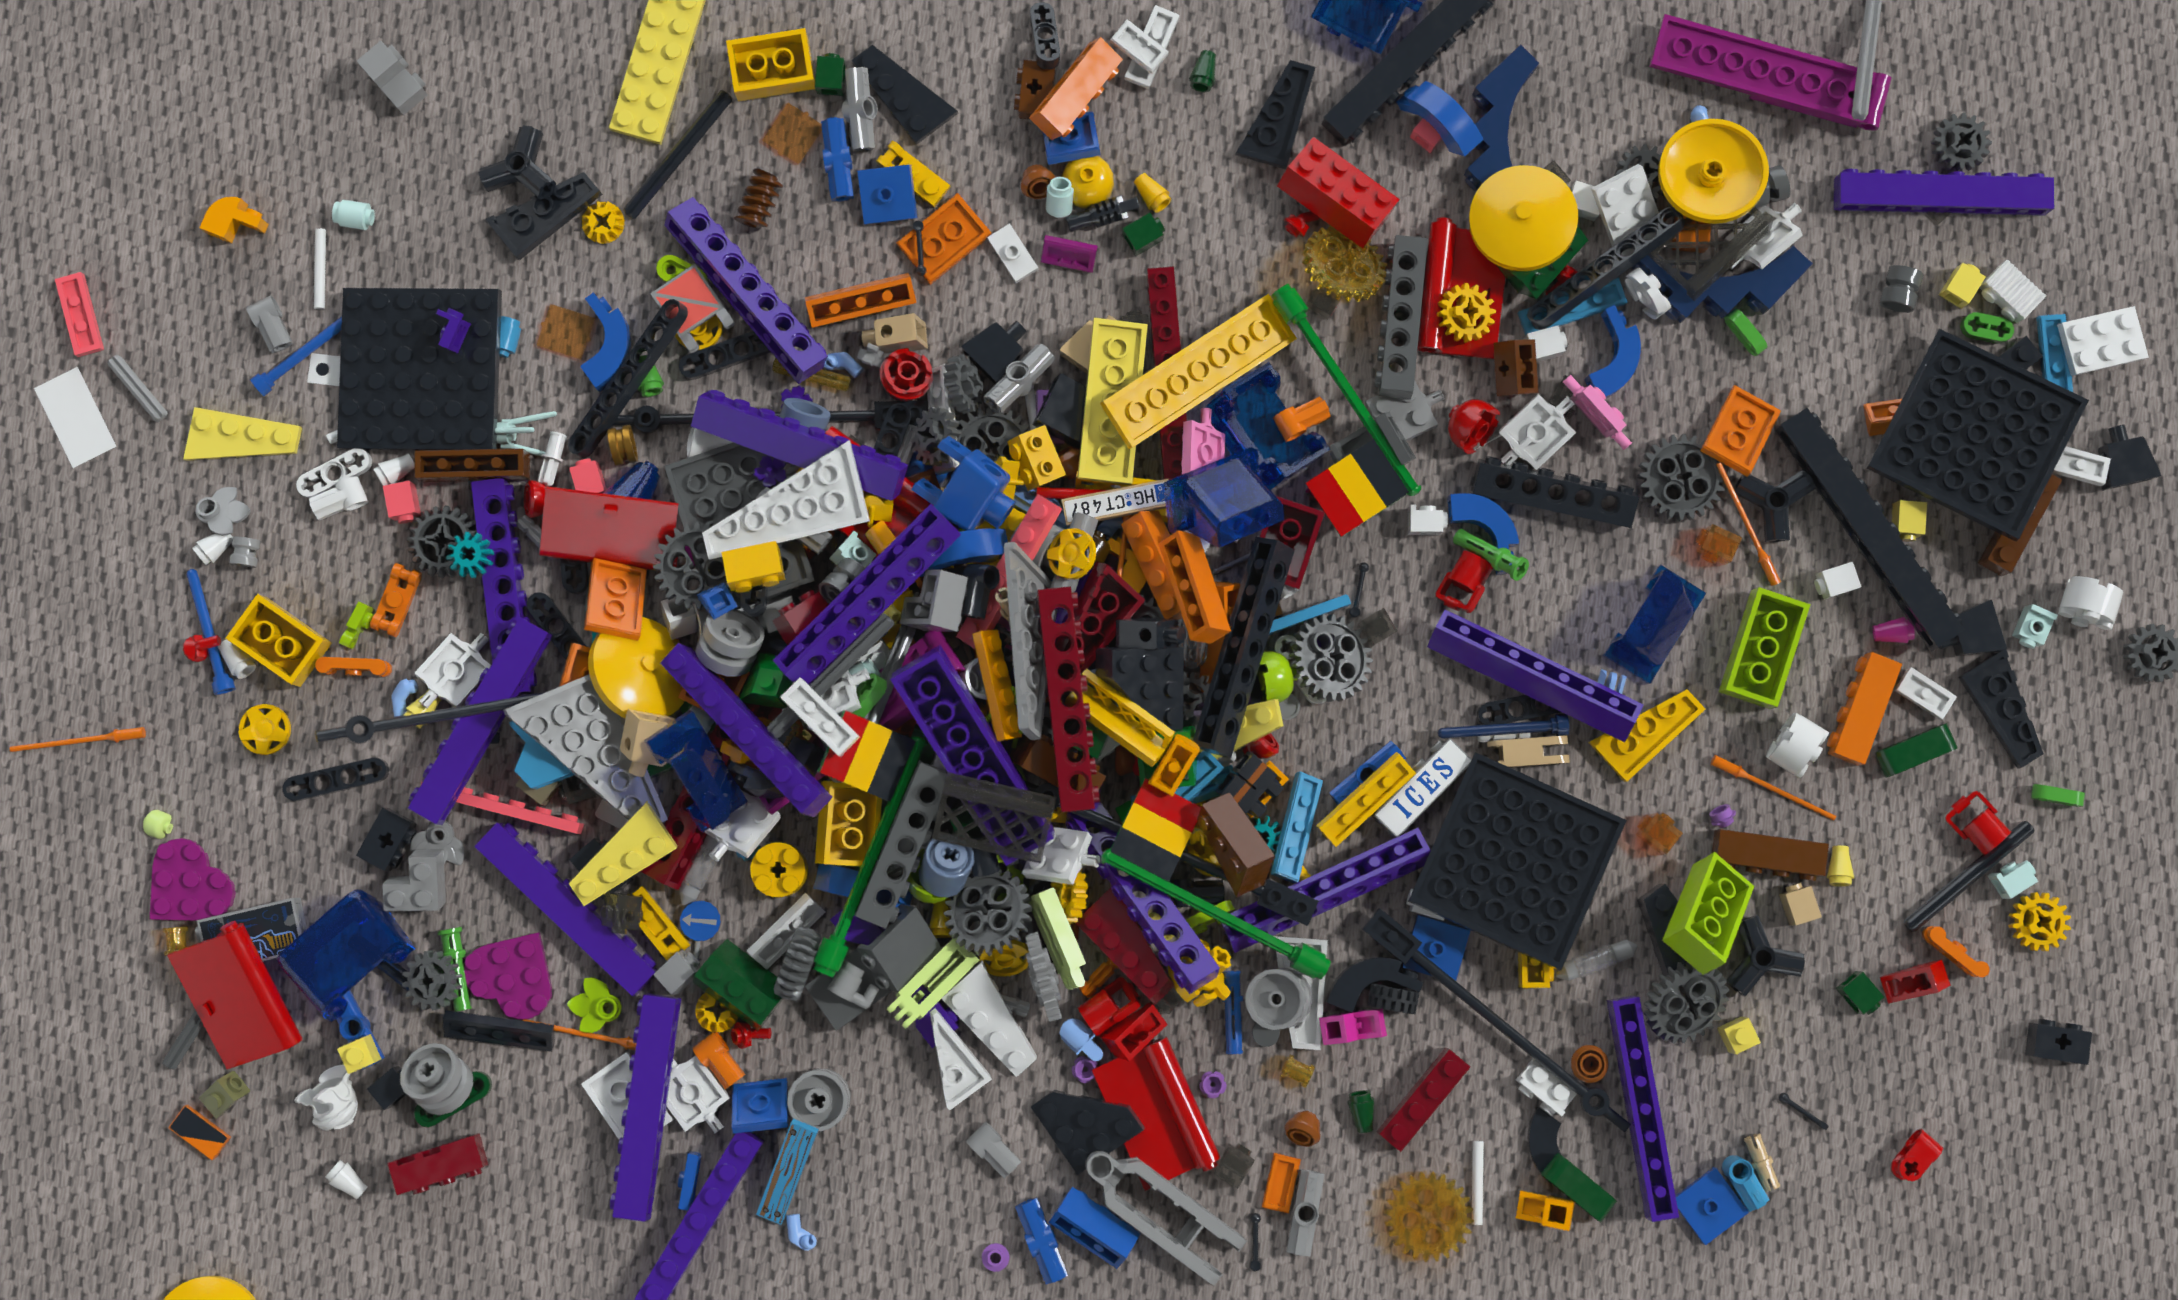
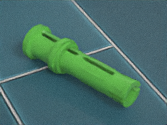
M1459 529L1454 535V544L1490 562L1494 570L1510 574V577L1515 581L1521 580L1526 574L1529 567V561L1526 558H1518L1511 554L1509 549L1504 547L1498 549L1466 532L1464 529ZM1473 544H1476V545H1478V546L1484 548L1485 550L1482 551V550L1478 549L1477 547L1473 546Z
M462 927L437 931V935L441 936L443 957L451 955V965L454 964V959L456 964H459L455 972L462 974V977L459 979V984L462 985V989H460L461 995L459 994V989L454 990L458 996L457 999H453L455 1012L472 1008L470 1006L464 972L463 957H465L466 950L462 948L460 936ZM450 936H451V938H452L453 949H452V946H451Z

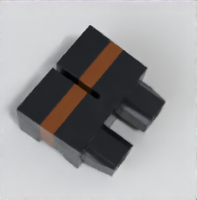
M1247 751L1232 769L1236 774L1230 772L1215 792L1220 796L1230 792L1244 813H1249L1259 819L1267 809L1258 800L1260 796L1266 792L1271 798L1275 799L1281 793L1283 787L1276 779L1277 775L1255 754Z

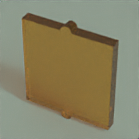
M787 103L762 141L777 150L779 156L784 155L799 165L822 132V126L811 118L808 112H802L790 103Z
M550 304L545 321L541 323L542 330L536 345L582 360L587 342L591 341L589 336L595 318Z

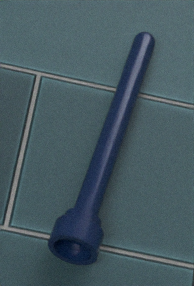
M1558 714L1554 718H1550V721L1446 727L1438 730V736L1444 739L1548 731L1551 734H1556V736H1568L1569 719L1567 714Z

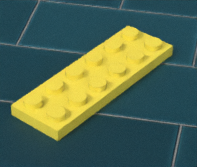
M648 0L609 126L611 131L662 144L706 0Z
M1101 318L1093 319L1077 479L1125 485L1132 484L1136 446L1128 449L1100 403L1143 375L1148 324Z

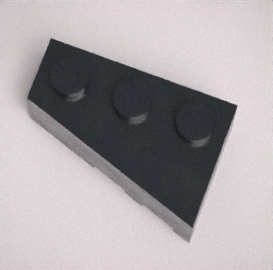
M1658 884L1637 899L1662 974L1667 976L1668 967L1675 971L1677 970L1678 962H1681L1686 967L1687 961L1662 941L1678 900L1666 884Z

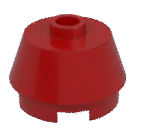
M903 348L892 352L884 359L880 367V379L889 396L895 400L907 402L923 396L930 389L933 381V372L929 360L923 354L921 356L909 351L908 348Z

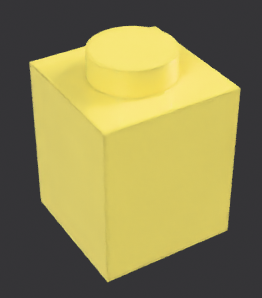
M1962 263L1954 269L1939 296L1962 309L1971 302L1986 277L1974 265Z
M1899 500L1893 503L1892 523L1898 528L1900 532L1899 537L1902 541H1916V538L1925 535L1927 502Z
M1741 1016L1717 1028L1729 1053L1737 1055L1761 1043L1748 1017Z
M371 1034L337 1049L348 1074L381 1060Z

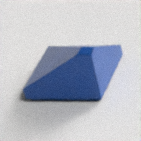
M725 582L697 594L698 599L713 620L738 607Z

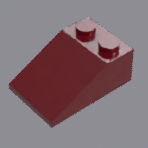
M1273 495L1259 537L1278 540L1295 550L1284 585L1300 589L1325 512Z

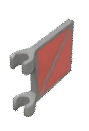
M695 264L650 293L660 308L670 299H675L687 307L688 316L677 334L690 353H694L699 349L690 332L713 316L717 315L727 330L735 325V322ZM678 307L671 311L670 319L677 315Z

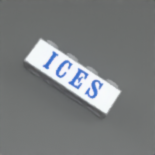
M1451 738L1445 742L1442 739L1437 741L1430 749L1433 754L1426 761L1421 758L1412 767L1416 774L1372 815L1393 838L1400 836L1469 766L1472 759Z

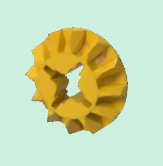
M597 201L592 206H588L582 216V229L590 240L596 243L606 244L613 242L623 232L625 225L624 216L618 206L609 201ZM597 214L602 218L609 216L607 222L611 229L602 225L596 227L598 221L595 215Z
M705 992L698 999L695 1008L699 1024L704 1029L710 1032L715 1031V1033L730 1029L736 1023L738 1016L731 1011L721 1012L718 1022H716L714 1013L705 1011V1009L714 1008L716 999ZM720 1003L721 1008H725V1010H729V1009H727L725 1006H723V1005Z

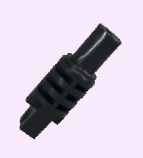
M1122 195L1092 204L1088 207V210L1066 217L1070 232L1092 225L1099 228L1129 218L1127 211L1139 208L1140 206L1137 197L1123 201Z

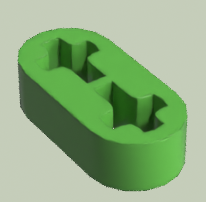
M1734 309L1724 317L1727 326L1750 354L1758 356L1767 349L1768 346L1765 339L1742 311Z
M1979 312L1968 314L1960 323V329L1966 337L1996 344L2006 342L2014 333V326L2008 319ZM1975 319L1976 324L1984 326V328L1972 331V326L1968 325V323ZM2002 325V330L2006 331V333L1999 337V333L1990 330V328H1997Z
M874 673L869 674L870 679L860 683L856 688L861 708L851 713L862 718L881 699L887 688L886 680Z
M2033 784L2031 798L2068 806L2083 807L2085 793Z

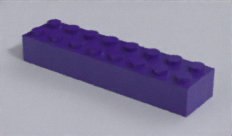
M941 645L894 671L890 678L891 682L1006 866L1054 839L1055 829L1000 741L997 742L995 732Z

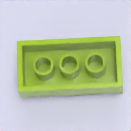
M1761 587L1751 590L1718 692L1767 709L1777 708L1811 604Z
M1715 852L1692 865L1662 941L1702 975L1725 964L1754 885Z

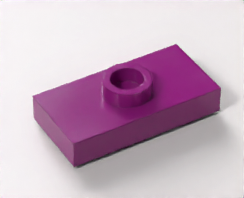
M1045 235L1041 262L1093 273L1098 246Z

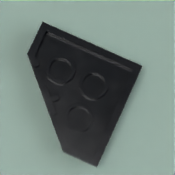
M1053 1090L1031 1106L1077 1175L1086 1170V1160L1091 1153L1104 1151L1109 1154L1145 1129L1130 1105L1105 1102L1102 1099L1083 1095H1071L1059 1090Z

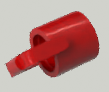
M1464 550L1452 572H1447L1436 591V597L1444 602V606L1456 611L1462 610L1466 613H1471L1485 591L1484 584L1493 567L1480 556ZM1451 583L1472 594L1467 605L1453 597L1444 596Z
M1973 791L1967 797L1962 796L1951 806L1953 809L1945 816V821L1964 841L1968 838L1984 855L1993 850L2011 833L2008 827L1995 815L1998 812L1995 807L1978 791ZM1977 796L1988 808L1960 830L1950 819L1955 814H1960L1971 804L1970 801Z
M1119 977L1081 1004L1078 1010L1095 1035L1100 1036L1116 1023L1136 1011L1140 1007V1002L1137 999L1138 993L1131 983H1127L1123 977ZM1122 988L1131 1002L1120 1009L1111 995Z

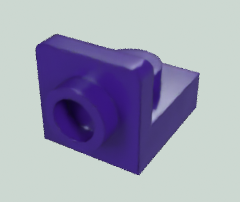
M448 308L447 313L438 309L437 315L449 319L448 324L441 330L438 345L458 353L471 323L462 320L464 314Z

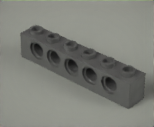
M1395 235L1394 243L1388 245L1387 260H1392L1391 269H1386L1384 285H1389V293L1384 294L1382 310L1387 311L1386 320H1381L1380 336H1384V345H1379L1377 361L1382 362L1381 371H1376L1375 387H1379V396L1411 399L1414 391L1428 238ZM1407 262L1412 268L1410 270H1403L1400 268L1399 263ZM1404 287L1410 293L1405 296L1400 295L1396 289ZM1403 313L1406 315L1407 320L1399 321L1394 317V314ZM1400 338L1404 341L1405 345L1397 347L1391 340ZM1393 363L1399 364L1403 370L1401 372H1393L1390 370L1389 365Z
M919 760L855 912L856 917L885 929L889 922L892 924L895 922L899 912L896 904L899 897L905 898L910 883L907 882L910 872H916L921 857L917 856L921 846L926 847L932 834V832L928 831L932 820L937 822L943 808L939 805L942 796H948L952 788L953 781L950 780L951 776L947 771ZM925 787H930L935 791L934 797L930 801H923L919 798L920 791ZM911 814H922L924 816L923 823L917 827L911 826L908 823ZM908 838L912 840V849L908 852L900 851L897 846L901 839ZM890 865H900L902 873L898 877H890L887 874V868ZM883 889L890 891L892 894L890 900L885 903H881L876 899V894Z

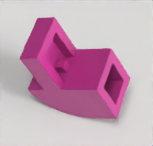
M1383 1009L1353 1011V1013H1339L1319 1018L1323 1045L1348 1043L1355 1040L1387 1036Z

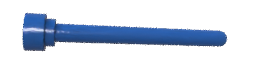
M342 317L267 374L264 372L261 375L258 373L251 378L250 381L263 396L271 392V387L275 385L274 382L341 331Z
M190 569L187 571V579L204 638L215 636L198 573L195 569ZM218 646L207 649L215 675L211 683L214 695L234 691L236 689L234 680L230 678L229 674L225 673Z

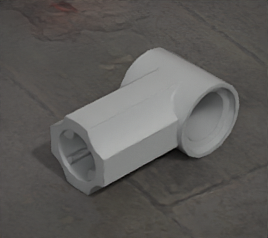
M272 295L246 307L253 324L259 328L271 353L285 350L293 344L281 319L283 314Z
M986 1121L966 1140L967 1144L982 1159L985 1158L1004 1179L1021 1163V1160L1002 1142V1137Z

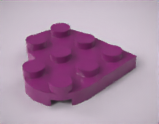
M185 838L173 839L159 845L152 864L151 920L196 921L225 914L232 907L236 895L234 883L222 869L210 866L209 856L205 853L202 846L194 840Z
M540 932L484 945L475 949L465 959V978L472 994L484 999H497L500 1008L506 1016L516 1019H531L540 1015L548 1007L549 1001L552 998V984Z

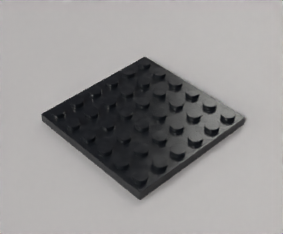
M343 288L337 448H359L363 450L496 449L497 434L495 429L497 428L502 290ZM448 308L464 314L462 320L471 323L458 353L438 345L441 330L449 321V319L436 314L438 309L447 313Z
M1939 328L1866 469L2017 542L2089 400Z
M1475 752L1408 902L1561 971L1627 820Z

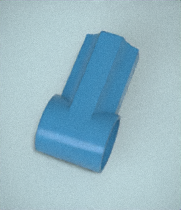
M1737 1155L1728 1156L1723 1161V1174L1729 1178L1746 1209L1751 1212L1766 1205L1770 1199L1755 1176L1752 1165ZM1741 1163L1743 1166L1742 1172L1734 1176L1732 1173L1733 1167Z

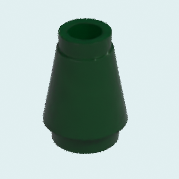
M1209 50L1201 51L1189 77L1191 88L1198 92H1209L1211 87L1215 85L1216 54Z
M1360 1090L1350 1093L1347 1103L1357 1127V1132L1367 1133L1373 1131L1374 1097L1371 1096V1092Z

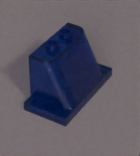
M1319 0L1311 18L1326 25V30L1338 37L1343 34L1350 38L1349 42L1360 49L1367 47L1381 55L1407 7L1418 13L1424 7L1427 0Z
M1253 447L1164 482L1169 532L1175 533L1178 530H1187L1218 548L1284 520L1283 504L1260 478L1258 450Z
M1661 564L1658 565L1645 586V589L1649 590L1650 593L1623 635L1619 632L1616 633L1603 654L1604 657L1647 684H1651L1706 595V592Z
M687 711L644 740L657 763L663 764L667 762L674 768L694 801L686 809L701 832H705L709 828L715 829L725 822L732 812L748 802L693 711Z

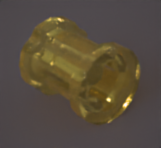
M188 927L162 929L163 933L166 934V951H164V956L186 948V932Z
M1290 1054L1282 1068L1280 1077L1285 1078L1287 1076L1300 1082L1301 1086L1306 1088L1314 1072L1315 1065L1310 1064L1308 1066L1295 1060L1294 1056Z

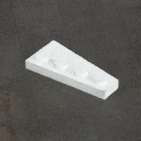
M1274 936L1291 946H1299L1301 943H1304L1326 954L1327 958L1328 940ZM1276 951L1278 968L1295 970L1290 967L1288 957ZM1300 973L1306 978L1311 987L1313 1002L1306 1018L1299 1024L1289 1028L1292 1047L1321 1050L1322 1033L1319 1018L1323 1017L1326 975L1320 980L1318 978L1312 979Z
M981 960L941 999L1017 1077L1037 1059V1055L1021 1027L1016 1023L1012 1016V1011L1008 1004L1004 1002L994 980L992 981L984 962Z

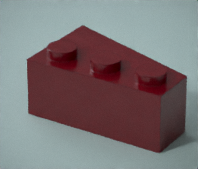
M480 1133L387 1163L396 1195L412 1191L413 1195L430 1190L428 1185L439 1182V1186H444L456 1182L455 1176L464 1173L466 1178L481 1174V1168L489 1165Z

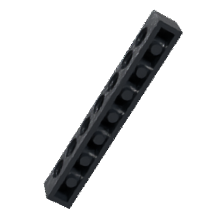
M1255 537L1229 621L1231 632L1224 637L1193 738V742L1200 749L1211 754L1229 758L1233 754L1295 552L1294 549L1278 540Z

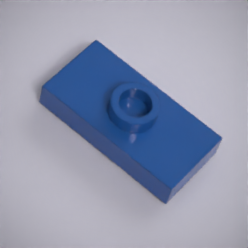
M691 1151L688 1153L685 1171L680 1172L678 1187L682 1188L678 1209L688 1211L694 1202L702 1154L699 1152Z

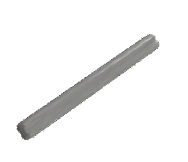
M1866 0L1852 107L1853 119H1859L1860 121L1866 119L1869 110L1882 0Z

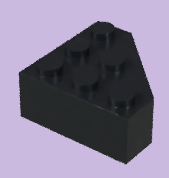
M1177 646L1166 649L1096 648L1095 675L1171 730L1183 729L1184 647Z

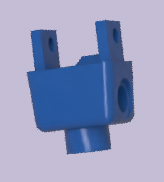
M950 436L941 440L937 448L955 459L960 465L956 467L951 475V480L944 491L924 478L916 482L911 490L933 504L948 521L965 531L974 530L984 521L998 529L1016 504L1014 500L1003 493L1010 481V475L979 449L972 452Z

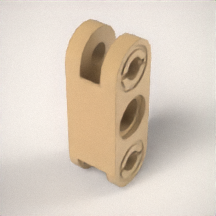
M1567 736L1487 742V747L1499 748L1500 761L1498 763L1510 768L1570 763L1569 755L1544 756L1543 746L1568 744Z

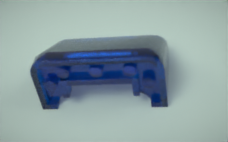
M1270 362L1222 389L1206 406V408L1212 409V426L1217 431L1225 434V446L1253 486L1262 494H1267L1331 450L1324 437L1316 432H1310L1307 435L1302 434L1294 440L1285 442L1273 420L1275 415L1286 409L1275 393L1280 388L1281 378Z
M354 890L345 895L278 955L277 962L325 1019L333 1022L344 1014L348 1006V1002L343 996L383 960L388 963L403 962L416 948L390 911H384L381 901L363 890Z

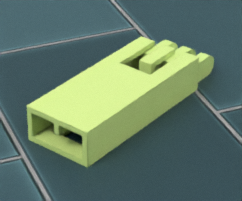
M1054 887L1030 896L1032 900L1028 904L1033 908V916L1066 989L1071 990L1082 987L1085 984V980L1079 967L1086 964Z
M952 938L896 994L898 998L886 1009L891 1013L897 1006L900 1007L901 1011L894 1018L899 1021L906 1014L909 1018L902 1024L905 1029L916 1018L920 1020L979 961L972 951L969 953L964 948L965 944L960 947L956 943L957 938ZM923 984L931 994L918 1005L917 1002L925 994L920 990L913 998L911 995Z

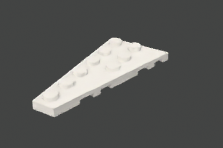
M850 440L704 531L702 535L708 559L722 557L721 552L772 541L781 543L870 521Z

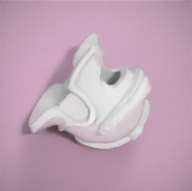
M337 1065L324 1071L319 1077L318 1085L313 1089L302 1091L294 1100L295 1103H301L304 1106L310 1105L313 1109V1124L325 1131L333 1128L341 1129L350 1125L354 1121L353 1118L357 1112V1096L352 1087V1081L349 1080L350 1074L347 1073L344 1065Z

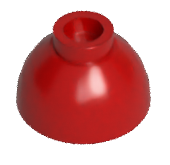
M529 480L524 489V510L529 518L541 516L544 509L546 486L534 480Z
M1269 733L1254 742L1246 744L1243 752L1245 754L1248 751L1260 759H1266L1279 753V745L1274 736Z

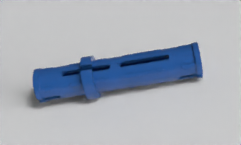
M1223 971L1224 984L1230 991L1231 986L1234 987V1010H1232L1231 993L1224 1001L1222 1000V1002H1225L1226 1054H1243L1241 1002L1244 1001V996L1241 995V971ZM1232 1015L1235 1016V1038L1232 1037Z

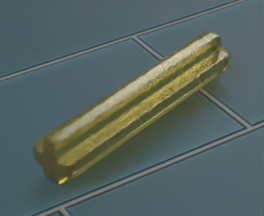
M775 358L772 366L773 372L792 377ZM821 369L804 381L841 391H848L851 379L848 376Z

